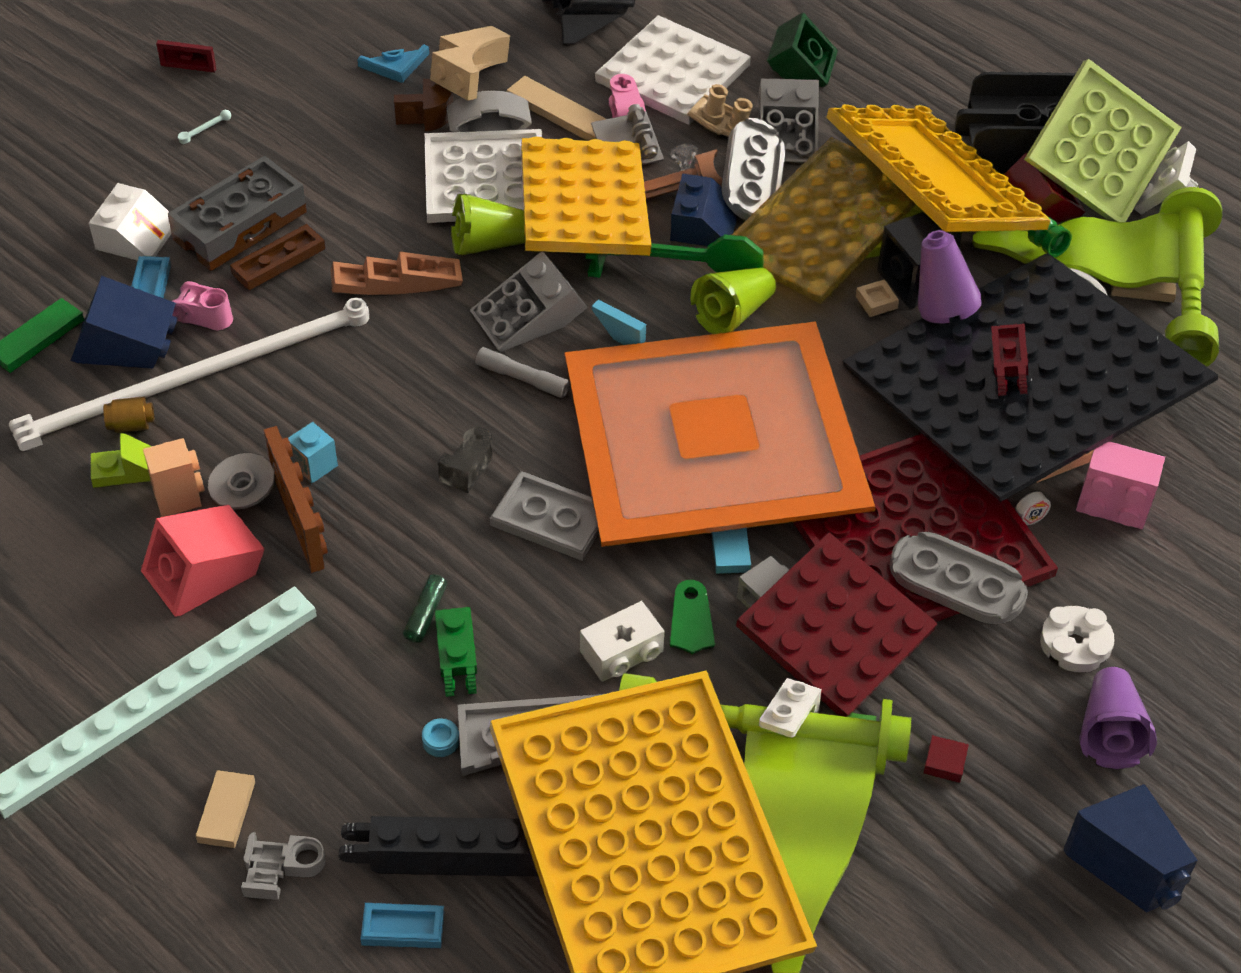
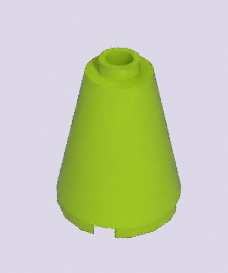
M457 194L452 210V216H456L455 226H451L452 244L455 253H458V255H468L525 243L524 210L469 194Z
M765 268L703 275L695 280L690 296L691 305L696 304L699 314L695 315L698 322L705 330L712 334L733 332L774 294L776 289L775 279Z

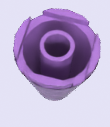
M942 230L933 231L922 241L918 293V309L921 317L929 322L942 324L950 323L949 318L958 315L960 320L968 318L981 306V293L953 235Z
M1118 667L1104 668L1094 676L1080 732V745L1083 754L1087 758L1090 755L1096 759L1097 765L1105 768L1122 769L1134 767L1140 764L1139 759L1149 753L1150 757L1157 745L1156 730L1129 673Z

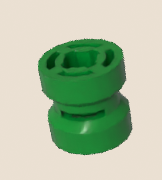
M1049 217L1051 221L1048 230H1029L1028 239L1034 245L1042 247L1044 252L1057 257L1062 255L1069 247L1072 234L1063 226H1058L1056 221Z

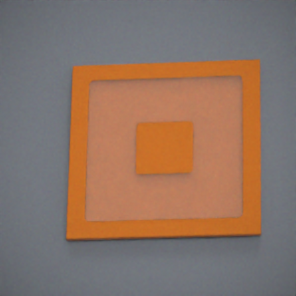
M816 321L565 352L601 547L875 511L872 494Z

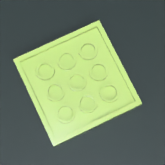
M1090 59L1083 61L1024 160L1108 221L1126 222L1182 127Z

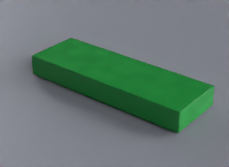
M60 298L0 340V366L11 373L83 322V312L63 298Z

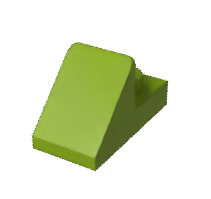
M120 433V450L91 453V482L93 488L151 481L143 449L152 446L127 434Z

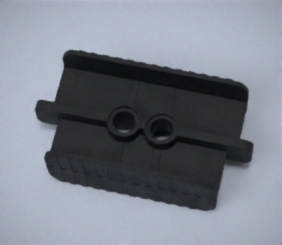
M983 72L976 76L972 82L968 109H961L957 112L955 132L960 136H970L971 146L977 150L976 153L982 159L991 162L992 168L998 173L1004 174L1025 153L1029 152L1076 73Z

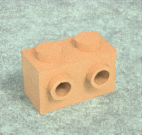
M184 438L143 449L161 517L202 506L199 493L204 492L205 489L200 472L194 473V471L200 470L195 450L188 451Z

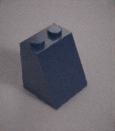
M101 276L70 361L82 364L153 369L158 357L165 358L171 341L165 338L166 334L172 335L178 317L172 316L176 303Z
M1145 784L1079 810L1063 849L1069 858L1145 912L1158 907L1165 910L1176 905L1182 899L1181 894L1186 884L1190 882V875L1198 861Z

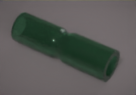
M435 574L428 576L417 600V605L414 607L403 631V635L407 640L415 643L423 641L433 619L434 611L438 608L448 585L443 577Z

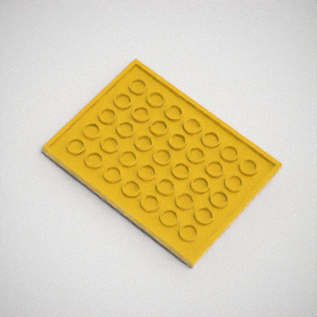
M707 670L491 720L489 728L571 973H741L815 951L817 944Z

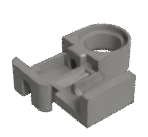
M256 832L251 833L248 837L244 855V862L248 873L246 882H242L241 886L243 897L279 900L281 889L278 887L277 882L278 878L284 877V871L285 876L312 877L320 873L325 866V854L321 842L313 837L290 835L288 843L257 841ZM304 850H313L318 854L317 859L311 864L304 865L296 861L297 855Z

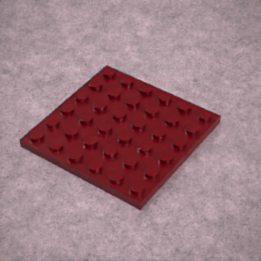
M923 434L859 455L875 504V511L793 522L810 549L830 532L935 622L959 614V612L907 590L896 581L891 572L890 560L893 548L901 538L907 535L912 537L918 536L919 532L935 533L1007 563L1022 576L1021 580L1027 587L1055 577L1058 570L1056 564L1008 499L999 502Z

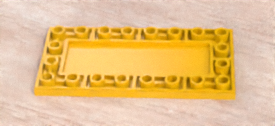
M844 104L841 108L828 109L826 118L943 231L1048 230L1051 220L1041 211V206L1028 200L1024 196V191L1014 187L1008 182L1007 176L993 169L991 162L982 159L976 153L977 150L974 147L966 145L961 140L962 137L959 134L952 132L946 127L945 121L937 119L931 113L932 110L922 105H917L915 108H905L899 105H892L891 108H881L876 105L856 108L855 106Z

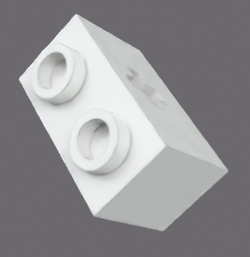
M640 601L580 630V652L603 682L611 677L623 675L629 668L643 661L649 662L654 660L663 652L665 631L645 604Z

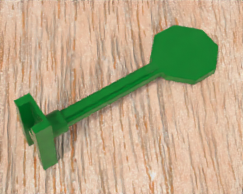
M724 234L708 245L707 249L651 243L650 257L706 262L716 273L764 268L763 250L746 236ZM586 253V259H592L588 269V277L600 278L607 255L620 256L621 254Z

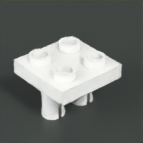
M1189 141L1179 148H1172L1164 156L1134 207L1141 215L1162 203L1170 193L1178 189L1198 187V183L1189 177L1196 153V148Z

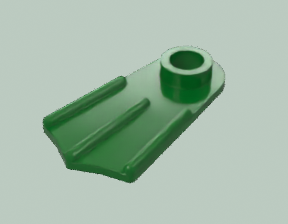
M685 580L679 583L675 589L670 646L685 650L692 655L703 649L713 648L715 641L707 590L699 581ZM693 593L697 597L688 599L685 597V594Z

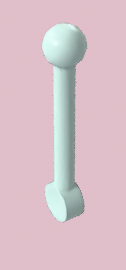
M222 110L219 116L189 132L179 133V142L186 144L196 134L222 120H230V111Z

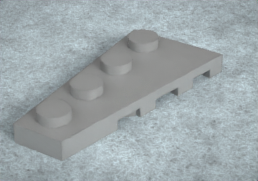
M603 694L458 705L462 776L502 765L489 728L491 720Z

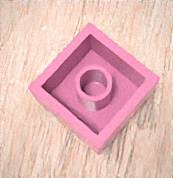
M1109 441L1094 449L1076 511L1118 522L1126 526L1143 529L1158 488L1165 457Z

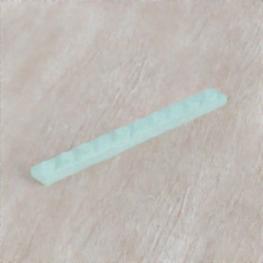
M295 586L10 767L0 774V814L6 819L317 616L315 607Z

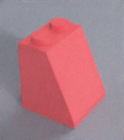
M230 505L156 518L141 572L173 615L177 617L255 576L263 556L264 547Z

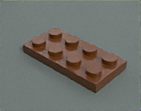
M277 426L263 429L269 462L275 473L274 482L310 571L313 573L325 569L323 555L328 553L326 542L322 535L325 532L319 512L313 513V510L310 508L314 507V502L309 487L303 488L300 483L304 480L299 463H293L290 459L293 457L288 437L282 439Z

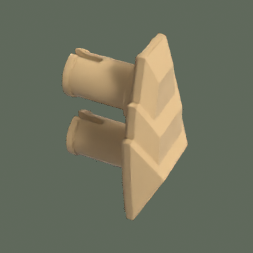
M715 84L709 89V96L704 94L687 115L704 128L718 135L722 134L729 137L731 130L740 121L749 119L753 105L746 98H738L734 102V108L725 103L726 96L728 95L727 88L723 85Z

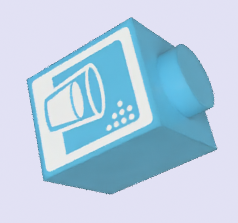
M311 422L288 438L293 451V457L290 459L293 463H299L303 477L311 484L338 466L334 439L314 422Z

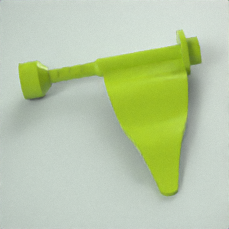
M1185 187L1170 193L1163 200L1158 214L1141 220L1113 222L1095 217H1080L1058 225L1063 226L1072 234V240L1067 250L1062 255L1054 257L1068 268L1079 270L1110 285L1122 288H1138L1157 282L1178 283L1181 289V316L1176 317L1167 325L1165 337L1205 366L1211 365L1216 360L1219 353L1218 328L1210 318L1201 315V289L1204 286V238L1215 232L1222 221V205L1216 195L1203 188ZM979 231L973 235L972 244L975 248L1001 252L1025 264L1046 254L1042 247H1038L1029 241L1028 231Z
M623 673L619 691L657 681L654 677ZM882 699L879 721L810 712L795 736L788 737L759 726L760 717L766 710V706L744 704L740 707L721 705L729 728L737 729L742 734H747L744 765L811 932L814 934L822 913L853 855L870 803L875 774L884 775L886 760L905 763L907 761L911 717L891 715L892 700ZM806 954L771 964L772 973H800Z

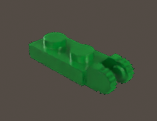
M471 607L435 610L441 677H444L446 697L454 696L455 681L452 676L467 675L465 682L468 694H477L475 678L477 663Z

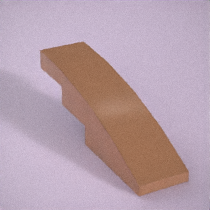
M399 252L397 260L366 257L364 265L333 261L330 270L332 292L361 295L407 294L461 286L463 282L460 259Z

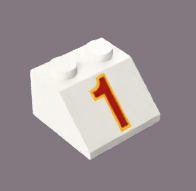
M117 183L89 222L95 250L138 260L139 256L156 257L172 234L167 214L169 211L146 190Z

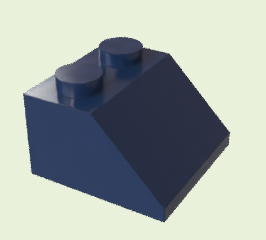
M682 173L671 214L670 241L708 246L724 234H734L738 216L727 206L722 195V187L713 178Z

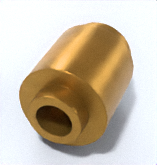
M145 397L115 399L103 406L106 429L115 430L116 433L148 430L149 423L154 422L152 402L146 403Z

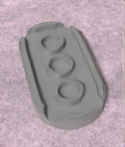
M756 118L740 121L731 130L728 138L722 180V195L727 206L737 216L751 222L764 221L777 209L785 159V146L782 139L779 140L775 135L777 131L770 124Z
M919 532L918 536L912 537L907 535L901 538L893 548L890 568L894 578L901 586L920 596L975 620L989 624L1011 621L1022 612L1028 595L1027 586L1021 580L1022 576L1007 563L931 532Z

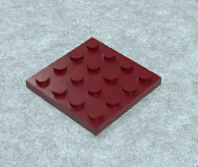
M829 532L738 618L735 626L798 681L821 689L820 700L838 716L850 717L935 630L938 623Z

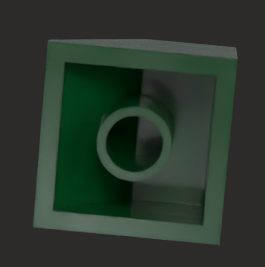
M802 12L778 27L767 62L772 70L777 72L783 79L819 80V87H825L828 85L838 50L808 16Z

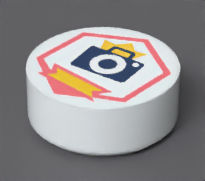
M1032 492L1019 501L1016 506V512L1026 525H1033L1047 515L1051 503L1042 492Z

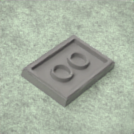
M523 471L519 472L490 517V526L581 561H583L599 534L592 497Z

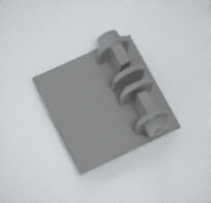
M639 104L631 105L628 108L629 112L625 116L591 122L596 139L606 142L626 140L632 143H639L642 165L664 161L648 114Z

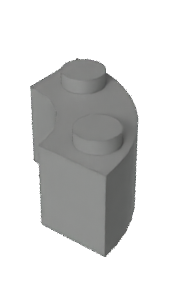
M481 91L477 92V99L467 101L460 97L446 107L449 130L452 132L525 130L532 124L528 101L511 92Z

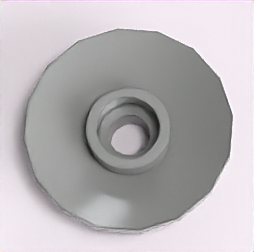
M252 453L236 454L226 458L214 468L209 476L207 488L212 500L219 506L230 505L233 510L246 509L258 504L268 496L274 486L275 473L271 463L263 456Z

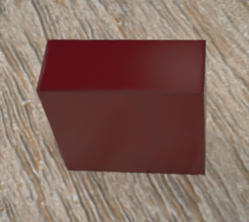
M932 735L923 774L960 783L969 744Z

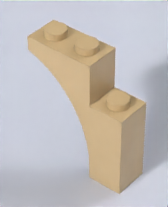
M487 26L441 36L439 51L432 52L430 80L467 101L477 99L479 71L507 62L510 35L493 26Z

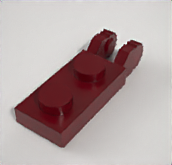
M1025 324L991 326L994 374L998 381V396L1006 395L1007 380L1005 377L1018 376L1017 387L1020 394H1027L1026 375L1029 374Z

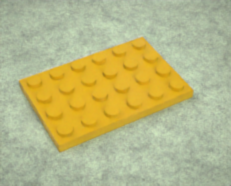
M522 138L521 158L525 251L650 256L651 238L639 143H632L626 140L606 142L599 139L583 141L570 138Z

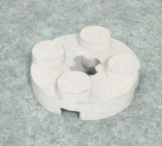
M1081 606L1055 607L1050 611L1048 618L1043 624L1040 643L1043 652L1048 658L1051 654L1054 659L1059 661L1058 666L1072 672H1090L1099 668L1100 663L1105 660L1107 661L1114 646V633L1106 621L1105 613L1099 609H1088ZM1072 634H1077L1082 636L1084 639L1082 643L1079 644L1076 643L1075 638L1069 636Z

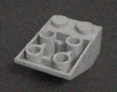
M761 78L758 92V119L770 124L777 131L775 135L778 139H782L785 146L784 163L818 164L819 80Z
M541 251L472 307L470 311L496 348L503 352L565 327L588 307L554 263Z

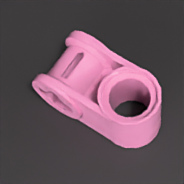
M627 74L613 76L610 80L612 95L608 101L612 118L627 115L629 112L628 108L633 104H639L646 111L644 101L640 97L634 78Z
M187 281L180 288L181 294L179 297L172 300V302L176 303L172 316L178 317L177 321L207 327L212 330H223L233 322L228 295L223 289Z

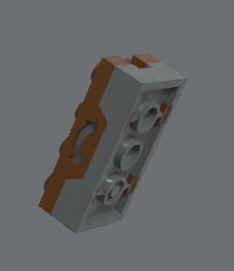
M263 156L167 214L173 241L185 251H195L197 260L212 271L305 214L307 209L303 184L269 158Z

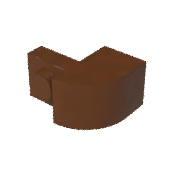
M423 79V94L394 95L396 125L424 124L425 131H432L445 126L448 123L446 107L453 103V93L430 79Z

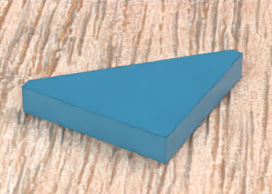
M424 44L418 50L404 52V49L382 52V56L374 58L361 55L357 59L358 67L403 83L429 55V46Z

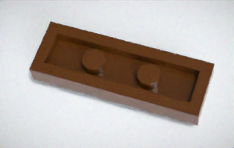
M305 224L230 264L231 274L244 287L251 290L325 250V240L308 224Z

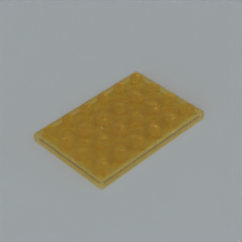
M830 137L732 235L746 236L763 250L764 268L773 275L776 281L821 304L882 241L884 226L903 219L916 204L860 150Z

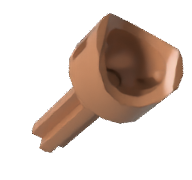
M718 150L695 155L694 168L645 181L646 200L678 191L682 173L713 178L722 187L723 179L717 174L713 163Z

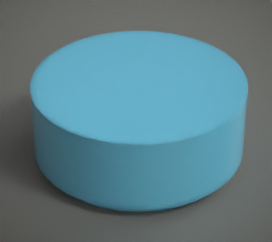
M443 718L428 722L422 730V744L425 751L435 757H445L455 752L459 746V730L455 723Z

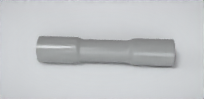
M482 347L477 353L475 363L478 366L498 374H505L559 398H564L568 392L570 381L521 364L511 360L508 356Z

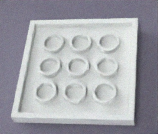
M658 15L595 73V82L610 88V80L613 76L617 74L630 75L634 78L640 97L645 105L690 125L694 121L687 115L691 108L704 94L709 96V89L712 85L720 84L727 88L750 66L751 56Z
M541 129L424 133L427 223L456 222V216H452V210L457 194H469L523 210L522 138L542 137Z

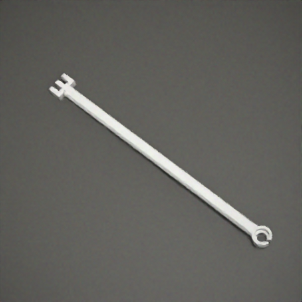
M351 298L347 301L343 310L35 421H33L30 414L11 420L9 428L13 432V437L17 441L19 449L26 451L43 445L41 440L43 435L103 414L104 404L111 403L112 400L135 397L147 398L337 328L349 325L354 327L362 326L369 320V308L361 298Z

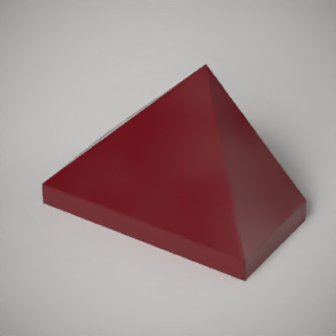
M158 40L156 43L161 66L213 73L216 71L214 52L211 46Z

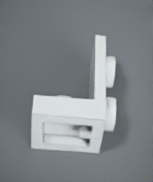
M787 678L760 717L759 726L788 737H794L810 712L819 713L821 689Z

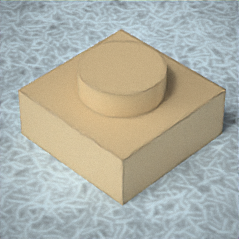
M885 279L857 287L856 298L869 317L898 309L899 299Z

